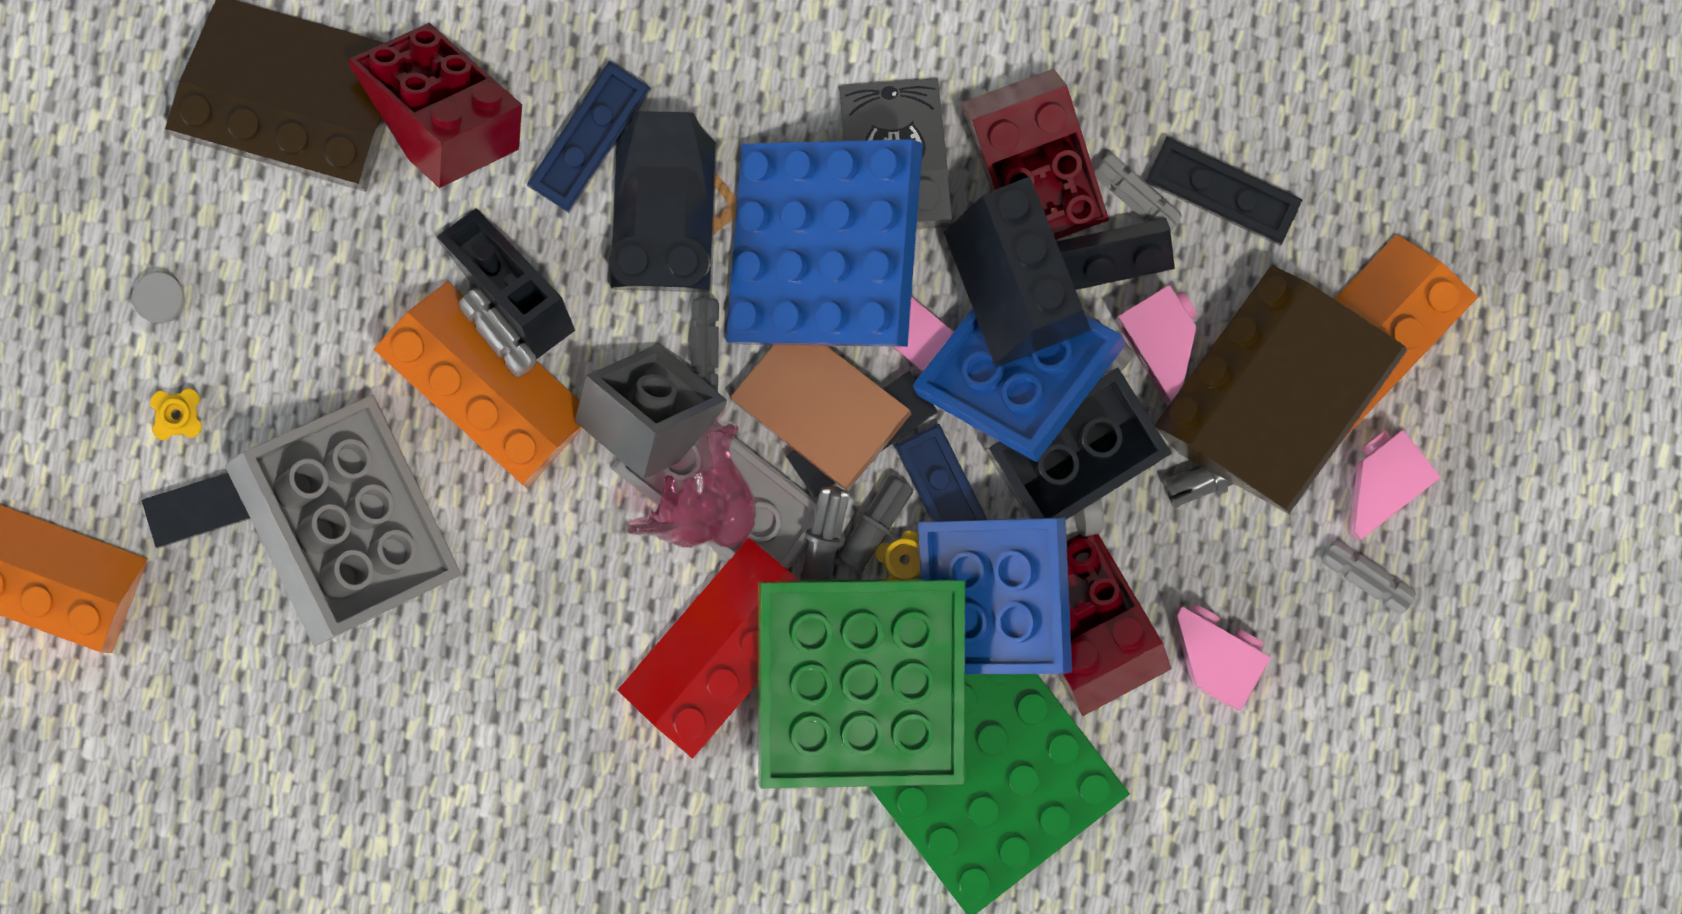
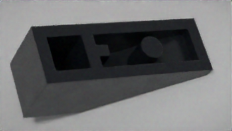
M477 208L437 236L441 246L473 287L482 290L491 301V309L497 308L520 336V344L525 343L536 356V360L576 331L563 298Z

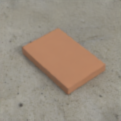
M773 345L730 397L732 402L846 491L850 490L911 416V412L907 407L828 346Z

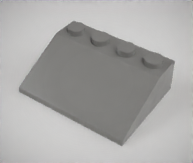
M373 394L248 449L225 465L314 647L462 575Z

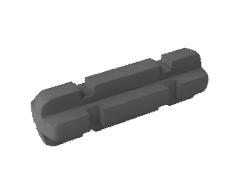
M697 298L692 302V321H695V326H692L691 368H695V374L718 392V374H715V368H718L719 327L715 326V321H719V302L713 298Z

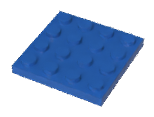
M909 139L742 144L726 342L742 345L908 347L923 143Z

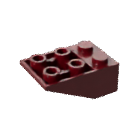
M427 23L349 59V66L408 160L438 188L519 150L522 104L431 23Z
M1055 69L960 103L971 138L992 191L1030 176L1055 240L1109 221L1067 84Z
M1079 534L1066 541L1072 672L1059 674L1082 716L1172 669L1161 638L1099 534L1084 537Z

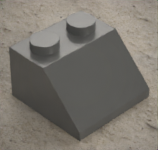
M656 344L586 375L575 422L638 476L645 479L679 463L723 411L727 399L660 344Z

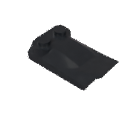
M637 111L625 132L617 139L612 250L609 256L611 271L610 288L612 290L712 293L717 143L704 131L694 113Z

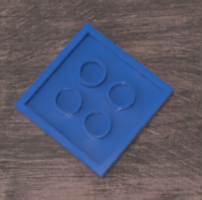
M972 308L912 386L919 397L1037 462L1126 344L1120 333L1086 316L1091 328L1090 331L996 368Z
M1065 518L918 522L921 579L965 580V674H1065L1072 672Z

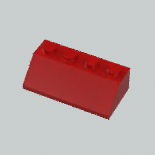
M748 538L734 556L723 566L617 690L649 722L692 759L758 684V581H798L793 574L751 538Z

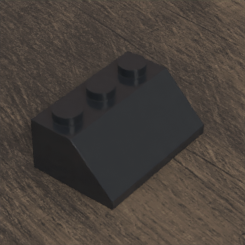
M1030 176L982 195L943 232L996 368L1091 330Z
M1118 367L1100 378L1037 462L1000 441L985 450L1007 487L1030 519L1065 518L1066 520L1172 454Z

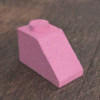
M1170 285L1122 313L1115 320L1167 406H1169L1183 387L1197 328L1192 319L1197 317V313L1191 301L1183 291L1175 294Z
M1384 430L1362 447L1367 456L1359 461L1356 466L1349 535L1355 542L1362 540L1441 478L1404 430L1395 433L1392 437Z

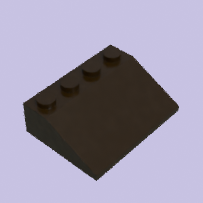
M215 0L179 80L165 129L175 138L367 192L386 123L349 66V59L385 42L237 0Z
M1271 264L1158 419L1155 427L1178 454L1290 514L1408 350L1402 343L1309 282Z

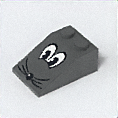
M938 78L839 86L843 141L913 139L923 143L917 229L949 227L952 221Z

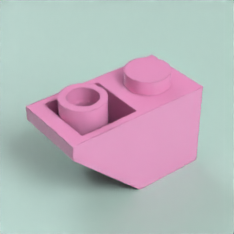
M1193 604L1190 611L1184 607H1179L1173 618L1192 685L1235 710H1242L1271 659L1270 656L1261 652L1264 643L1241 629H1237L1233 636L1217 627L1216 625L1220 618L1197 604Z

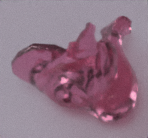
M728 423L708 433L707 442L710 452V468L697 472L690 480H686L683 483V488L677 494L674 492L673 477L669 475L664 477L665 485L662 488V499L657 510L654 512L651 509L648 517L628 521L625 526L626 532L640 536H656L659 540H664L683 548H692L709 542L721 547L737 546L746 540L755 526L756 507L750 486L734 465L730 455V445L738 433V426Z

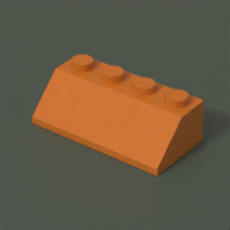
M1397 234L1335 298L1336 301L1402 343L1408 350L1348 434L1478 298L1441 261Z
M446 281L411 308L373 350L526 488H529L583 429L575 422L580 400L537 361L536 365L526 374L520 377L514 376L504 364L506 362L504 360L505 357H498L475 329V321L470 322L461 312L459 301L464 295L449 281Z
M0 505V616L100 653H113L148 559Z

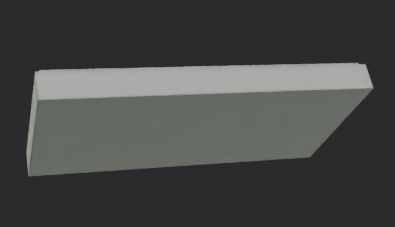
M714 421L679 463L654 475L642 479L620 459L612 467L615 473L728 561L748 538H751L788 570L809 544L805 534L807 529L812 528L817 501Z

